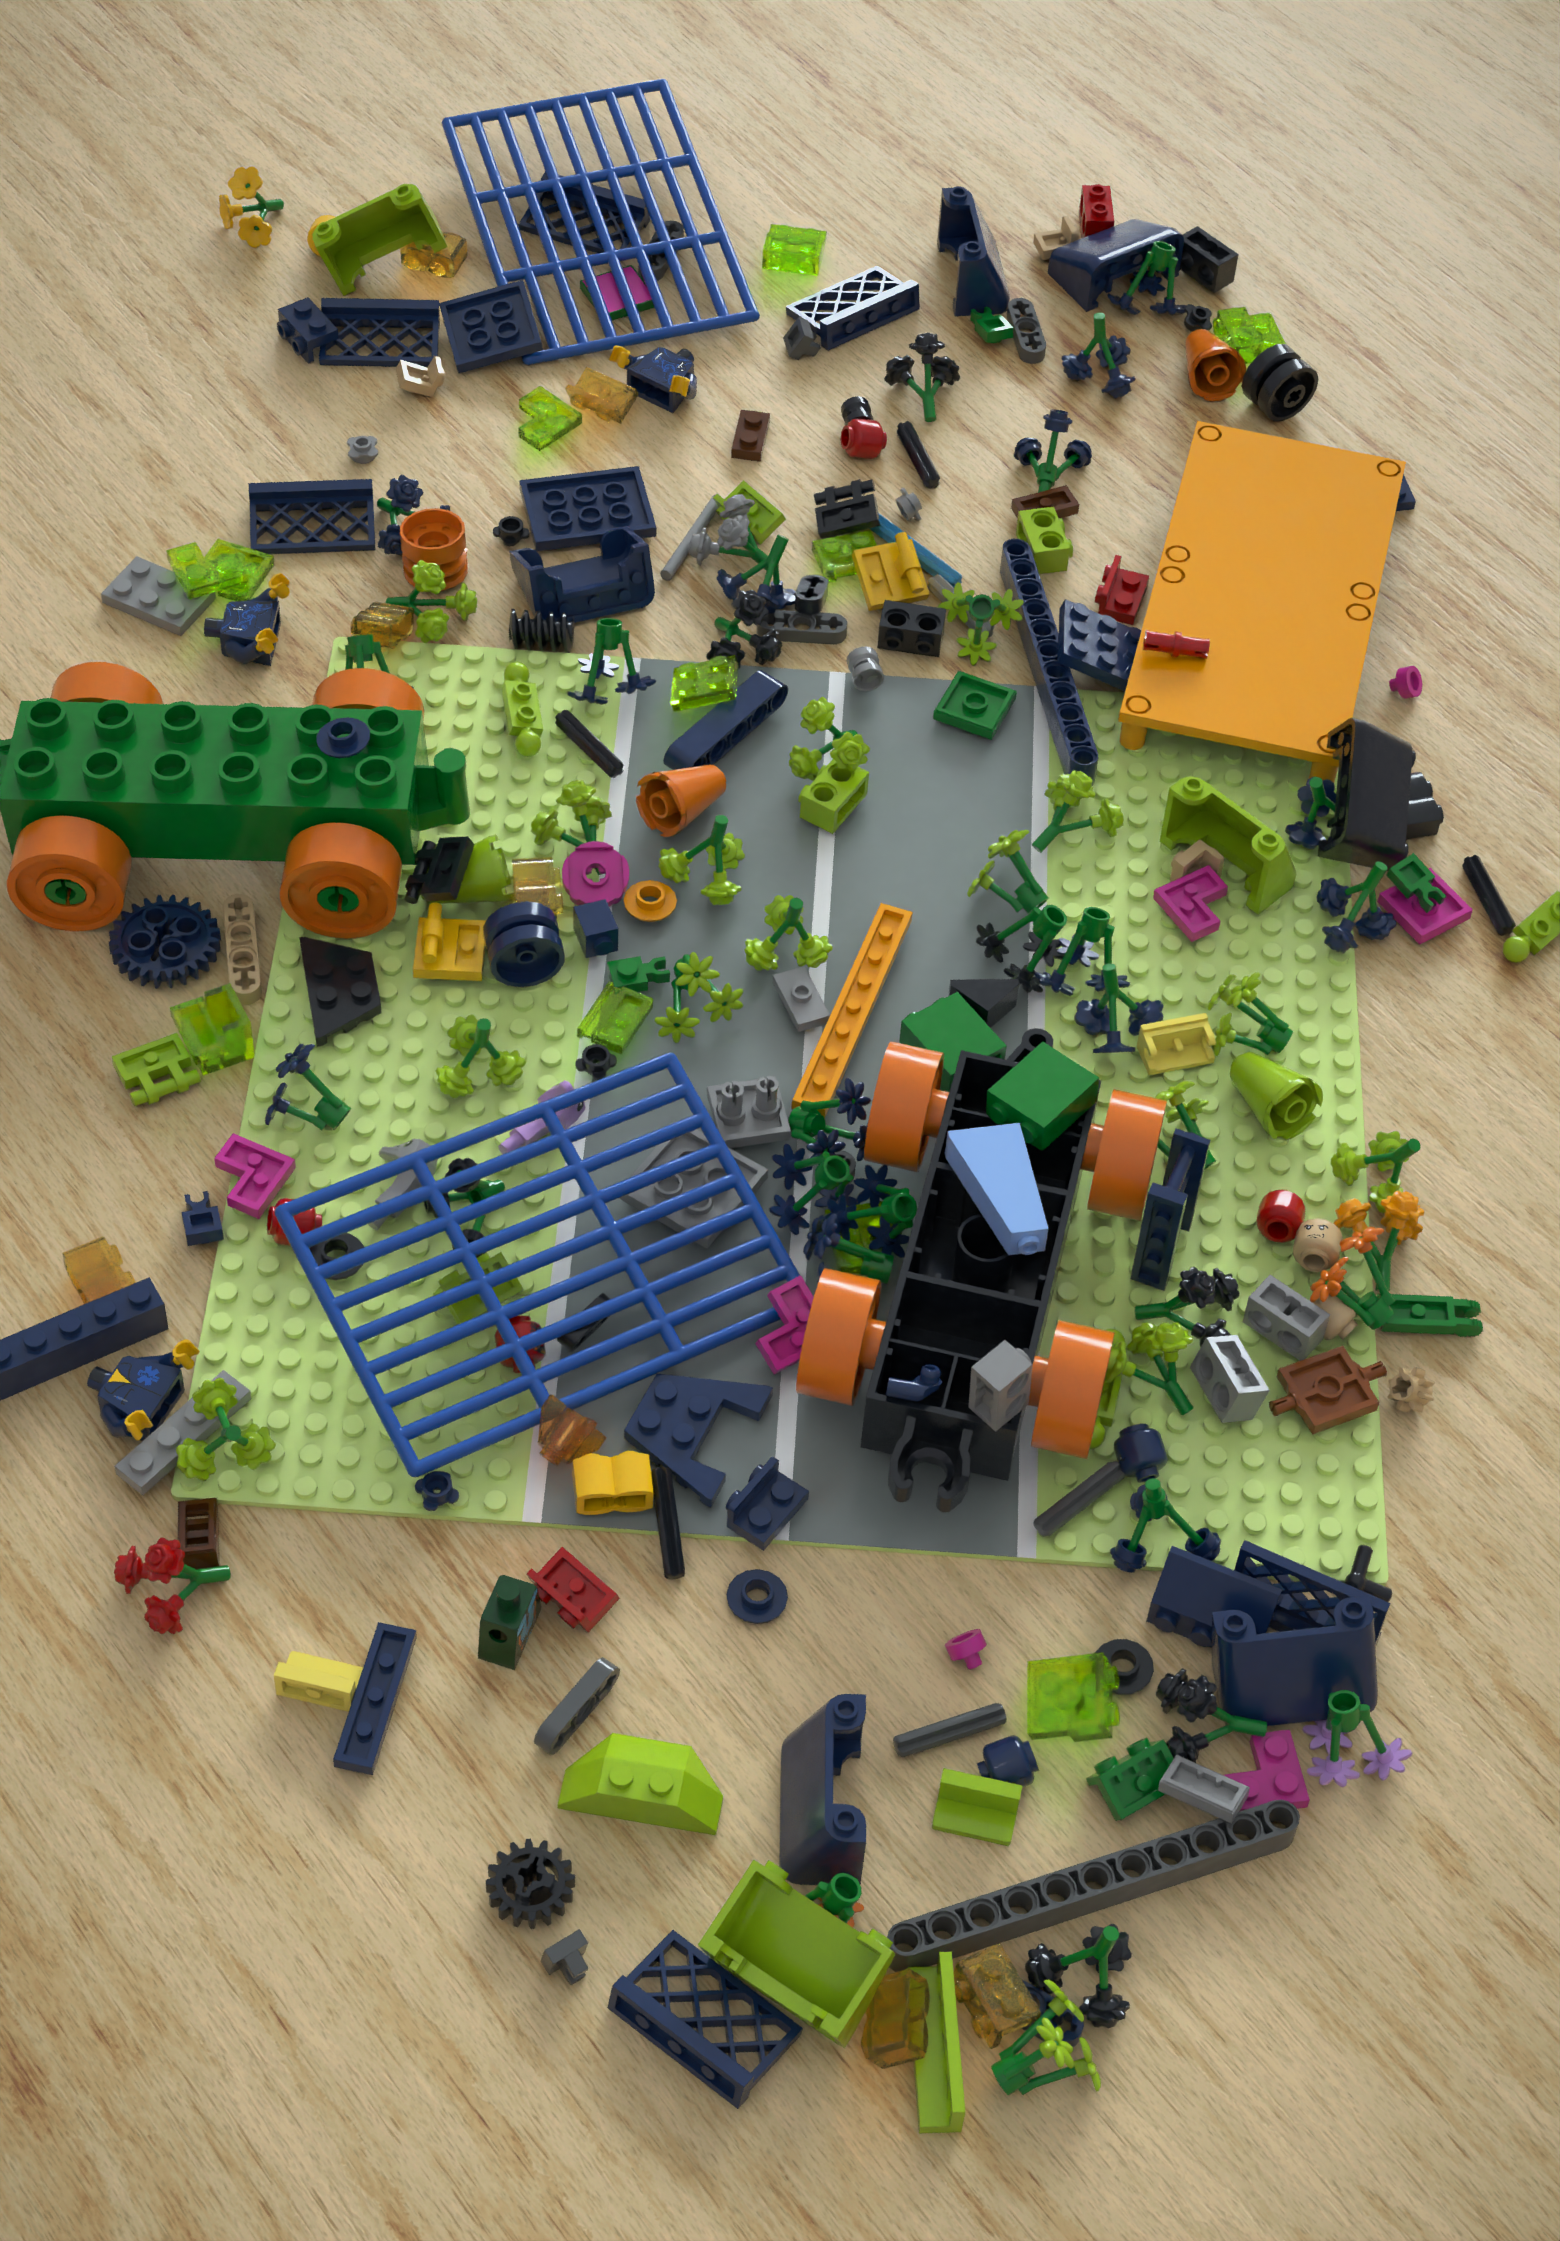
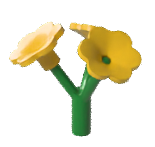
M253 166L247 169L239 167L235 170L234 177L228 181V187L232 190V196L237 200L255 197L258 204L242 206L241 204L231 205L227 194L220 195L219 210L224 228H233V217L242 216L244 212L259 210V216L252 215L250 218L243 217L240 219L238 236L242 240H246L248 245L253 248L259 247L260 244L266 246L271 241L272 226L264 222V218L267 212L282 210L284 202L282 199L265 200L257 192L263 184L258 170Z

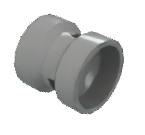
M865 646L856 648L849 653L847 665L852 673L851 678L855 688L864 692L877 689L884 681V674L879 665L876 651L871 647Z

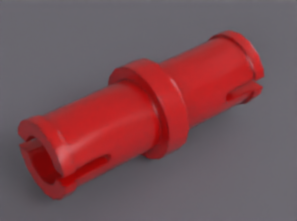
M1150 630L1145 631L1146 636H1144L1143 650L1171 653V657H1178L1179 655L1203 659L1208 657L1207 653H1209L1210 639L1182 636V632L1176 631L1174 634Z

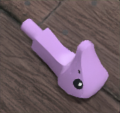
M564 1080L542 1094L537 1099L538 1104L572 1091L574 1088L571 1083ZM583 1101L555 1112L564 1129L569 1128L578 1120L585 1111V1102ZM542 1118L513 1129L509 1133L510 1137L498 1146L502 1154L508 1153L537 1141L549 1133V1130Z

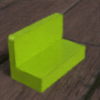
M943 1768L932 1828L942 1832L1009 1846L1012 1840L1022 1785Z

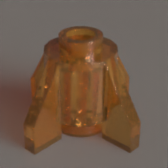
M550 1394L541 1407L537 1443L542 1447V1450L539 1454L556 1466L561 1461L570 1464L576 1458L598 1451L607 1437L595 1428L598 1423L566 1407L554 1395Z

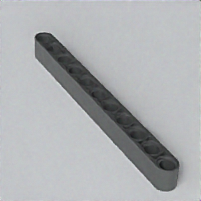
M1274 1800L1238 1812L1232 1824L1218 1818L901 1921L893 1925L888 1932L887 1938L893 1942L890 1949L895 1953L889 1968L897 1973L905 1974L908 1967L932 1966L937 1964L939 1952H952L953 1959L1282 1851L1293 1842L1299 1825V1812L1289 1801ZM1271 1822H1280L1286 1828H1277ZM1234 1834H1244L1250 1840H1240ZM1197 1846H1208L1213 1852H1203ZM1161 1858H1171L1177 1864L1168 1865ZM1129 1869L1134 1870L1140 1876L1130 1877L1126 1875L1123 1871ZM1096 1882L1102 1886V1889H1091L1086 1883ZM1048 1895H1061L1062 1897H1064L1065 1901H1053L1049 1898ZM1020 1906L1026 1909L1028 1913L1017 1914L1010 1908ZM984 1919L990 1925L985 1927L977 1926L972 1920ZM937 1931H945L949 1933L952 1937L949 1939H940L937 1936H935L934 1933ZM905 1943L909 1944L914 1950L903 1952L895 1946Z

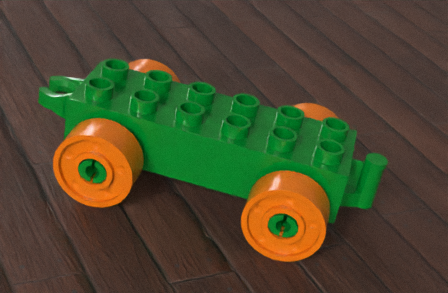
M107 662L78 664L68 668L58 676L53 685L50 698L36 701H21L12 738L0 739V812L13 855L7 879V891L14 905L26 916L40 924L65 931H89L108 925L121 913L132 867L131 858L285 862L280 887V901L286 913L296 923L307 930L328 937L343 939L365 937L382 930L393 919L396 912L402 865H415L420 831L446 824H461L469 818L470 808L465 773V755L458 749L445 748L435 755L434 766H429L423 723L424 706L420 696L404 680L380 670L354 668L334 673L323 680L317 687L312 705L301 708L262 707L255 703H244L238 706L195 705L190 702L179 701L163 704L162 697L156 687L147 678L132 669ZM349 717L359 719L367 725L370 730V741L366 748L357 755L349 758H333L322 753L317 746L316 736L319 730L330 721ZM341 734L337 737L343 738L348 736L349 734Z

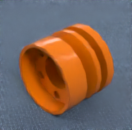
M434 508L414 512L404 519L400 525V540L404 577L408 583L415 587L412 567L417 565L420 560L439 565L445 574L444 582L446 588L443 590L453 588L461 583L468 574L465 524L460 516L449 510Z

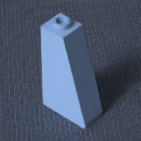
M1020 1123L948 1131L945 1148L946 1159L1007 1254L1030 1255L1039 1251H1045L1048 1225Z

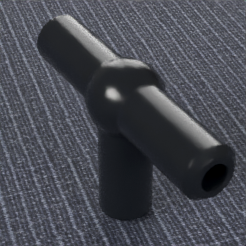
M1367 1545L1358 1546L1351 1572L1347 1575L1345 1584L1389 1602L1392 1597V1590L1365 1578L1373 1553L1372 1548Z

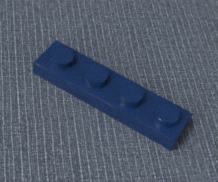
M378 1622L333 1758L334 1767L373 1775L417 1639L416 1630Z

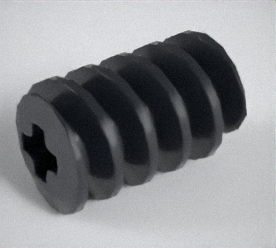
M511 609L509 642L512 640L514 648L520 649L523 641H525L527 650H532L537 642L540 651H545L548 642H550L553 652H557L562 643L565 652L570 653L574 641L575 614L571 622H568L565 612H562L559 620L555 621L553 612H549L546 620H543L540 611H536L534 618L530 619L528 610H524L521 618H517L515 609Z

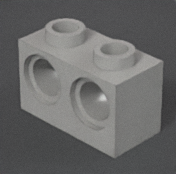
M1269 1275L1249 1296L1243 1323L1301 1361L1306 1359L1323 1340L1330 1314L1272 1275Z
M1237 1335L1206 1337L1190 1366L1221 1423L1253 1420L1270 1391Z
M1004 1340L971 1367L969 1408L995 1432L1029 1405L1033 1364L1028 1355L1020 1348L1015 1349Z

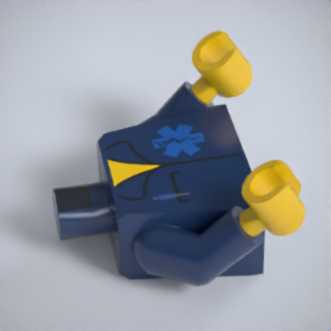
M190 1340L180 1341L172 1352L164 1355L139 1358L123 1357L113 1372L97 1366L91 1371L87 1386L99 1391L97 1397L101 1412L100 1417L112 1436L116 1438L133 1436L135 1440L143 1441L163 1424L185 1391L182 1370L180 1368L192 1369L195 1363L191 1357L198 1355L200 1352Z

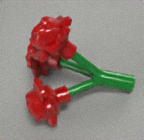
M161 1537L157 1544L151 1545L148 1548V1553L145 1555V1563L137 1555L136 1546H131L127 1555H119L117 1557L118 1561L115 1562L114 1574L115 1581L125 1585L126 1594H131L132 1588L141 1579H149L152 1582L160 1580L165 1584L169 1583L171 1578L190 1579L191 1583L178 1595L173 1594L168 1600L160 1599L155 1595L144 1600L148 1608L144 1619L149 1623V1627L160 1634H164L167 1631L175 1634L183 1630L178 1611L184 1606V1600L200 1584L228 1581L231 1577V1571L228 1565L195 1569L185 1565L183 1562L185 1552L180 1550V1541L176 1539L168 1541L164 1537Z

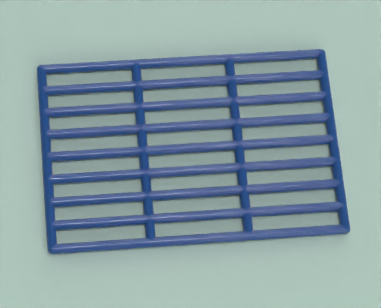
M666 79L651 80L451 116L442 120V127L497 287L506 285L508 282L525 279L549 347L546 350L521 356L526 365L610 350L615 345L625 347L755 322L759 319L760 314ZM660 91L684 155L668 157L644 93ZM633 96L657 160L641 162L617 98ZM606 100L630 165L614 167L590 103ZM579 105L603 168L602 170L586 171L563 108ZM553 111L575 175L559 177L536 113ZM526 116L548 180L531 181L509 118ZM498 120L521 185L504 187L482 125L483 122ZM471 125L493 190L476 191L455 127ZM689 165L715 232L698 234L673 168ZM662 170L687 237L671 240L646 173ZM635 176L659 242L643 245L618 178ZM608 182L632 247L615 250L591 183ZM580 185L603 247V253L587 254L564 188ZM553 191L576 258L559 259L536 195L537 193ZM526 197L549 263L532 266L509 198ZM498 201L521 268L504 271L481 205L482 203ZM720 244L746 311L729 314L704 250V245ZM692 248L718 317L701 319L677 257V250ZM664 253L690 322L673 325L648 256ZM637 259L661 323V328L645 330L620 261ZM609 264L634 333L617 336L592 266ZM581 269L605 338L593 341L588 340L564 272ZM553 274L577 344L560 346L536 277Z
M672 1052L286 1202L275 1209V1216L411 1477L424 1475L781 1320L775 1308L772 1307L684 1346L673 1328L786 1279L789 1282L800 1276L677 1056ZM664 1069H668L676 1083L674 1087L566 1130L555 1113ZM682 1098L685 1099L693 1114L690 1117L581 1160L572 1142ZM540 1118L543 1119L551 1134L548 1137L435 1181L426 1164ZM701 1128L710 1144L707 1147L601 1190L596 1188L589 1175L592 1171ZM557 1148L568 1165L454 1212L451 1211L443 1196L444 1193ZM715 1158H718L727 1174L724 1177L617 1221L613 1219L605 1204ZM413 1169L422 1186L304 1234L301 1233L293 1218L294 1215ZM572 1179L576 1180L584 1194V1197L471 1243H468L459 1226ZM735 1188L744 1206L633 1252L622 1235ZM427 1200L430 1201L438 1216L434 1220L319 1266L309 1247ZM592 1209L601 1225L600 1228L486 1275L476 1258L480 1254ZM750 1218L761 1235L650 1283L639 1266ZM444 1231L455 1248L338 1297H334L325 1280ZM609 1240L618 1257L504 1306L501 1305L493 1290V1287ZM766 1249H769L778 1265L774 1269L668 1314L664 1312L656 1297ZM461 1262L471 1279L469 1282L352 1330L342 1313L343 1310ZM626 1271L635 1288L520 1338L509 1320ZM476 1294H479L488 1311L369 1362L358 1344ZM643 1302L652 1321L537 1370L526 1352ZM492 1326H496L505 1343L387 1394H384L375 1377L377 1374ZM659 1333L669 1350L668 1353L554 1402L543 1384ZM511 1357L515 1361L522 1376L401 1427L392 1409L395 1406ZM528 1389L532 1393L539 1407L538 1409L418 1460L409 1442L411 1439Z

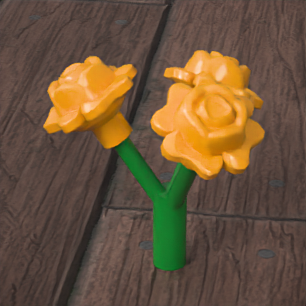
M1395 1191L1392 1196H1387L1386 1199L1381 1200L1380 1204L1385 1207L1386 1211L1385 1217L1381 1219L1380 1223L1386 1227V1232L1390 1233L1384 1254L1381 1255L1374 1242H1371L1373 1247L1371 1253L1377 1262V1267L1388 1291H1390L1391 1257L1396 1246L1408 1238L1416 1240L1419 1236L1418 1233L1423 1230V1227L1418 1224V1218L1423 1216L1425 1211L1418 1204L1419 1198L1414 1197L1412 1193L1407 1191ZM1356 1198L1342 1203L1335 1210L1338 1219L1334 1221V1224L1338 1228H1352L1354 1232L1362 1234L1368 1228L1364 1220L1367 1216L1366 1211L1371 1208V1204L1369 1202L1362 1204Z

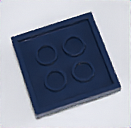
M523 280L439 303L458 374L543 350Z
M1065 599L1059 608L1058 663L1125 691L1141 630L1121 624L1111 616L1101 615L1089 610L1081 603H1074Z

